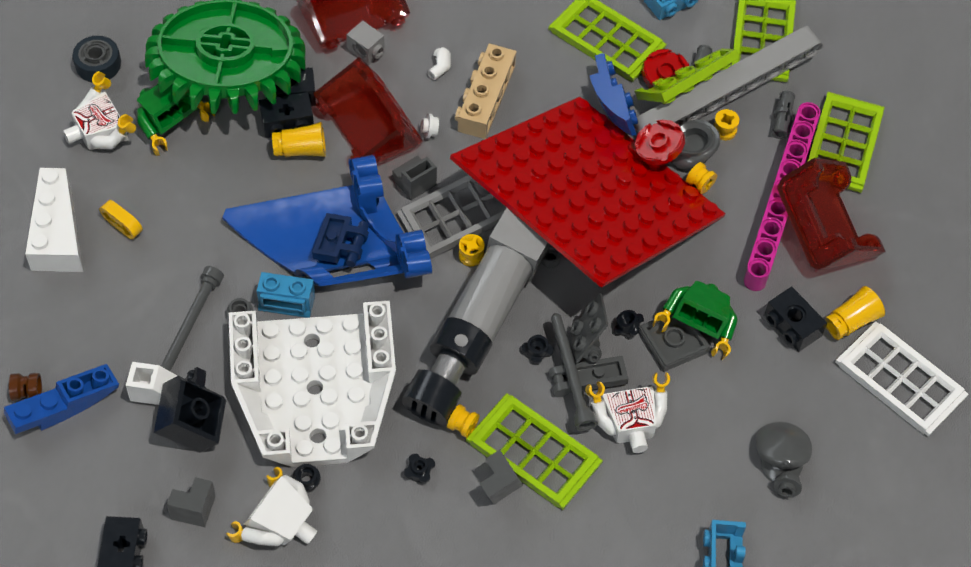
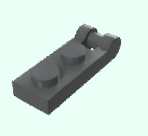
M623 356L599 359L597 362L585 361L575 363L583 391H585L588 384L591 385L592 390L598 389L597 381L602 382L605 388L628 384L629 378ZM564 365L549 369L550 378L555 384L553 386L554 395L556 397H564L572 393L569 381L565 382L564 380L567 377Z

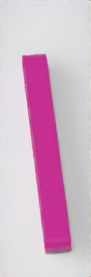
M806 102L799 106L744 276L745 286L752 291L764 289L771 272L820 116V109L814 103Z

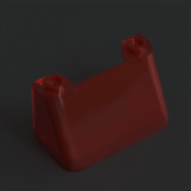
M296 0L318 44L322 48L326 47V50L336 48L340 45L339 42L347 40L346 34L361 21L366 22L377 30L391 24L392 27L400 26L406 22L405 18L410 14L405 0Z
M360 57L313 93L318 100L316 103L317 108L324 116L329 114L335 120L352 146L351 152L353 155L350 156L351 159L374 155L376 163L380 164L416 148L423 142L422 137L386 84Z
M813 158L784 176L778 184L780 198L811 267L815 269L825 270L870 260L886 252L881 240L875 234H864L858 237L840 197V193L850 186L852 179L846 162Z

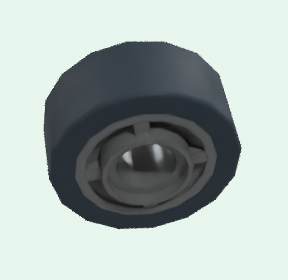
M90 36L78 42L73 49L72 58L77 74L83 80L92 82L93 75L98 71L104 73L106 78L111 79L120 70V53L117 44L110 38Z

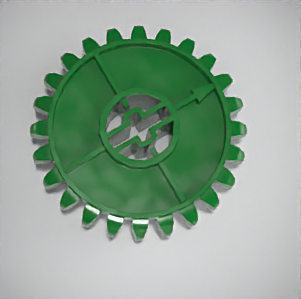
M213 0L206 2L198 1L189 7L182 6L177 9L176 14H168L163 17V24L160 23L154 26L152 36L146 42L145 67H149L150 81L158 77L159 92H164L173 84V102L177 103L186 91L189 90L191 110H195L203 96L207 95L209 96L211 114H216L221 98H227L232 113L237 114L240 96L244 95L251 108L256 111L258 110L259 91H262L272 104H275V84L289 95L291 93L290 78L300 83V68L304 70L306 68V47L304 41L300 38L298 28L292 26L290 19L286 16H277L275 9L261 7L256 2Z

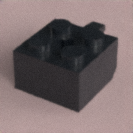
M196 367L194 370L188 371L186 378L176 376L163 383L154 428L155 434L197 452H202L219 444L226 405L224 396L205 387V370Z

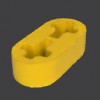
M109 199L99 208L104 219L129 239H134L143 231L139 221L113 200Z

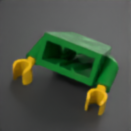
M158 84L151 89H143L137 98V103L140 107L137 109V122L147 139L152 140L154 154L160 156L157 149L159 145H163L168 151L166 139L158 137L157 134L162 135L198 108L200 109L201 120L208 122L209 115L207 112L211 113L209 102L204 103L201 100L197 108L191 110L189 90L186 91L177 103H174L172 95L173 84L162 93L159 92Z
M695 281L691 287L684 286L675 289L663 306L664 311L655 315L652 323L653 327L657 321L665 323L661 332L667 330L670 323L669 316L673 315V318L716 339L721 338L711 350L713 357L718 349L723 351L722 360L731 352L728 341L732 340L738 319L733 308L730 306V296L719 291L718 287L714 284Z

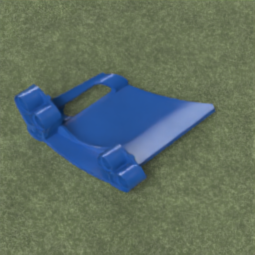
M374 155L348 159L353 185L227 208L222 217L233 230L269 259L298 277L307 276L313 279L314 284L320 287L401 273L404 274L406 279L432 274L431 259L428 250H426L423 231L417 230L406 233L402 231L384 198L382 181L378 174ZM326 213L351 217L352 226L358 227L360 221L369 223L367 230L369 235L367 241L362 245L363 253L361 259L356 262L355 266L369 263L376 269L333 277L328 271L349 267L345 263L347 256L341 255L338 263L313 259L312 251ZM347 237L345 243L352 244L353 238Z

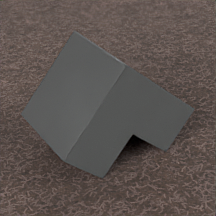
M416 156L392 170L393 181L410 200L433 188L437 183V167L428 157L421 159L419 156Z
M500 449L485 459L494 474L482 481L480 485L493 504H496L523 486Z
M195 477L190 493L172 489L167 503L171 520L205 527L216 497L213 482Z

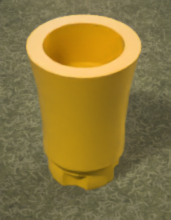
M322 122L272 133L274 156L326 157L325 135Z
M862 286L850 299L833 310L831 315L825 318L827 322L826 329L833 338L839 340L868 323L884 317V305L871 288Z

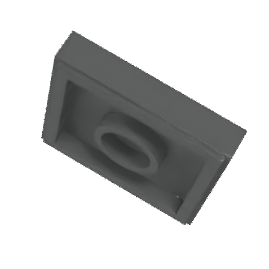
M673 315L669 316L670 323L665 332H661L665 324L662 321H657L654 327L652 326L653 320L639 326L640 335L663 372L710 353L711 349L700 330L673 318Z

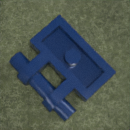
M326 213L312 251L313 259L338 263L342 255L347 256L345 262L347 266L355 267L356 262L361 259L363 253L362 245L367 241L369 235L367 231L369 223L360 221L358 227L352 226L351 217ZM347 237L353 238L352 244L345 243Z

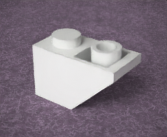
M132 362L126 382L130 401L159 405L163 383L177 375L159 365Z

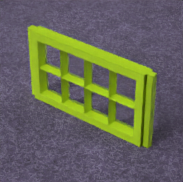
M575 0L549 25V30L554 35L596 60L595 55L603 53L598 49L607 40L620 47L611 57L606 54L605 57L607 62H613L617 74L632 82L642 73L643 64L649 54L656 50L665 49L667 46L661 38L598 0ZM587 6L600 13L591 23L579 16ZM604 16L616 23L608 33L595 26ZM573 20L586 26L578 36L565 29ZM620 27L633 34L625 43L612 36ZM590 30L603 37L594 47L582 40ZM637 37L650 44L641 54L629 47ZM624 50L637 58L628 68L616 61Z
M738 0L733 49L737 50L739 58L733 61L731 66L741 60V52L754 54L765 48V40L778 41L793 33L796 0ZM746 6L763 7V17L746 15ZM769 8L786 11V19L768 18ZM745 21L762 23V32L745 31ZM767 24L785 26L784 36L766 34ZM743 37L761 39L760 49L742 46ZM790 69L771 80L788 82Z
M827 92L803 177L862 193L885 107ZM832 107L850 111L848 121L830 117ZM858 113L873 117L870 128L852 123L854 114ZM831 123L846 127L843 138L825 133L827 124ZM850 129L868 133L866 144L849 140ZM823 139L840 143L839 153L835 154L821 150ZM846 145L864 150L862 160L843 156ZM818 155L837 160L834 171L817 167ZM841 162L859 166L857 177L839 173Z
M507 393L466 438V441L486 457H489L497 450L485 441L496 428H499L511 437L500 449L503 455L516 441L530 450L518 465L507 457L505 458L521 482L562 510H564L603 463V460L594 452ZM512 410L527 419L515 433L501 424ZM531 423L546 432L534 447L520 438ZM550 437H553L565 446L554 460H551L539 451ZM569 450L584 459L573 474L558 465ZM534 455H537L549 464L537 479L523 470ZM554 468L569 478L557 493L542 483Z

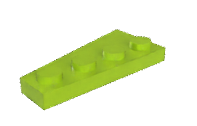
M721 48L695 61V67H682L674 71V77L660 78L652 82L654 87L648 90L641 87L634 91L637 100L662 102V104L671 103L676 99L675 96L693 90L695 84L707 81L713 77L715 72L729 68L731 63L739 58L737 50Z

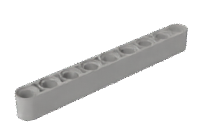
M804 26L713 75L711 79L698 83L694 86L693 90L680 93L675 96L676 99L668 104L661 103L637 117L638 124L634 125L635 130L639 133L644 126L648 124L653 125L662 119L671 120L679 126L687 121L698 120L815 56L822 49L823 43L808 26Z

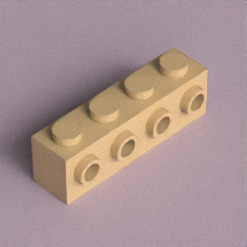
M489 43L486 51L481 52L478 60L479 68L474 70L471 76L470 84L472 85L470 89H465L463 95L464 104L462 107L459 106L455 114V121H458V132L486 139L515 69L517 51Z

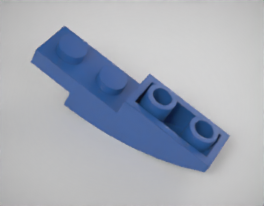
M604 53L595 55L599 73L590 75V79L603 110L621 130L631 136L637 135L634 125L638 124L635 110H630V107L634 106L630 92L625 93L622 84H618L617 79L612 78L613 75H616L613 62H607Z
M104 364L57 381L55 389L5 406L4 415L15 434L39 426L42 431L93 406L117 389L119 383L108 364Z

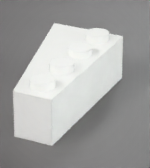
M66 168L39 169L25 253L31 271L83 272L72 191Z

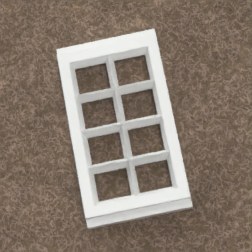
M876 321L835 362L843 371L919 432L928 437L968 396L963 387ZM880 338L894 348L884 359H881L870 350ZM899 352L912 362L902 374L888 364ZM865 353L879 363L868 375L854 365ZM917 366L931 377L920 389L907 379L908 375ZM883 367L897 378L886 390L872 380ZM936 381L949 391L939 403L925 393ZM902 382L915 392L905 404L891 395ZM920 397L934 407L924 419H921L909 409Z

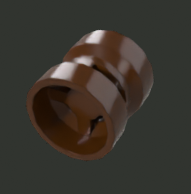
M20 373L10 375L9 395L11 401H21L22 398H30L42 393L40 373H30L28 376H22Z

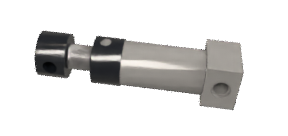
M507 207L489 237L486 253L449 317L444 321L430 345V351L437 358L435 364L430 371L425 369L418 370L402 397V404L411 413L431 424L438 426L446 425L461 398L462 392L456 386L462 373L475 375L492 347L496 335L527 280L532 281L548 252L550 244Z

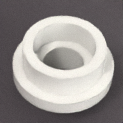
M427 114L421 120L420 132L424 133V137L428 139L431 136L436 137L439 130V118L433 117V114Z

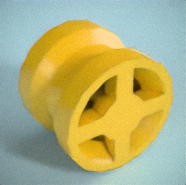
M721 110L715 116L714 126L719 131L720 140L727 141L736 136L740 119L738 114L732 110Z
M699 162L688 173L686 182L689 185H695L697 190L704 194L713 186L718 175L714 171H708L706 165Z
M467 234L460 239L458 255L462 264L470 267L479 265L484 256L485 244L483 239L475 234Z
M459 404L452 412L447 428L452 431L458 430L461 436L467 438L474 431L480 415L476 412L470 413L466 411V407Z

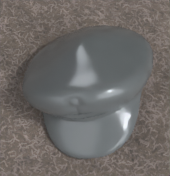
M691 120L681 124L680 128L685 135V145L676 159L670 162L681 169H692L697 163L707 161L720 145V134L717 128L704 120Z
M787 422L766 424L757 433L756 447L761 456L762 468L767 478L774 482L783 472H791L799 477L803 465L810 460L812 454V444L809 436L801 428Z

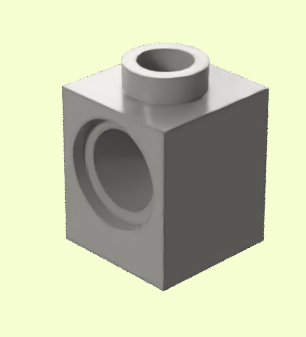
M361 21L346 34L347 50L368 65L383 55L385 51L384 35L366 22Z

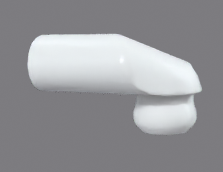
M445 47L437 48L434 51L437 64L427 71L428 76L432 80H436L451 68V53Z

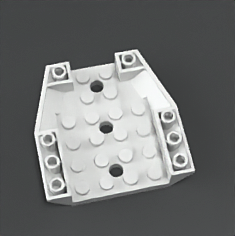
M390 300L363 302V314L257 321L256 311L229 313L231 385L263 458L293 468L299 467L302 464L313 466L344 464L375 448L396 374ZM309 339H316L320 342L316 347L305 345ZM314 385H318L323 389L319 394L315 395L308 392V389ZM317 433L323 434L326 437L321 443L311 441V437Z

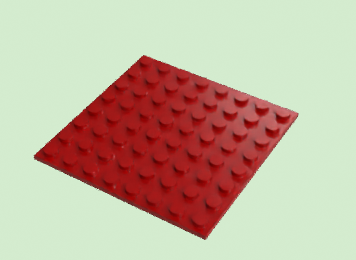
M581 97L557 106L450 156V159L601 288L722 219L726 214L715 203L709 201L696 188L689 185L679 174L673 172L665 164L657 166L643 162L636 152L635 140Z

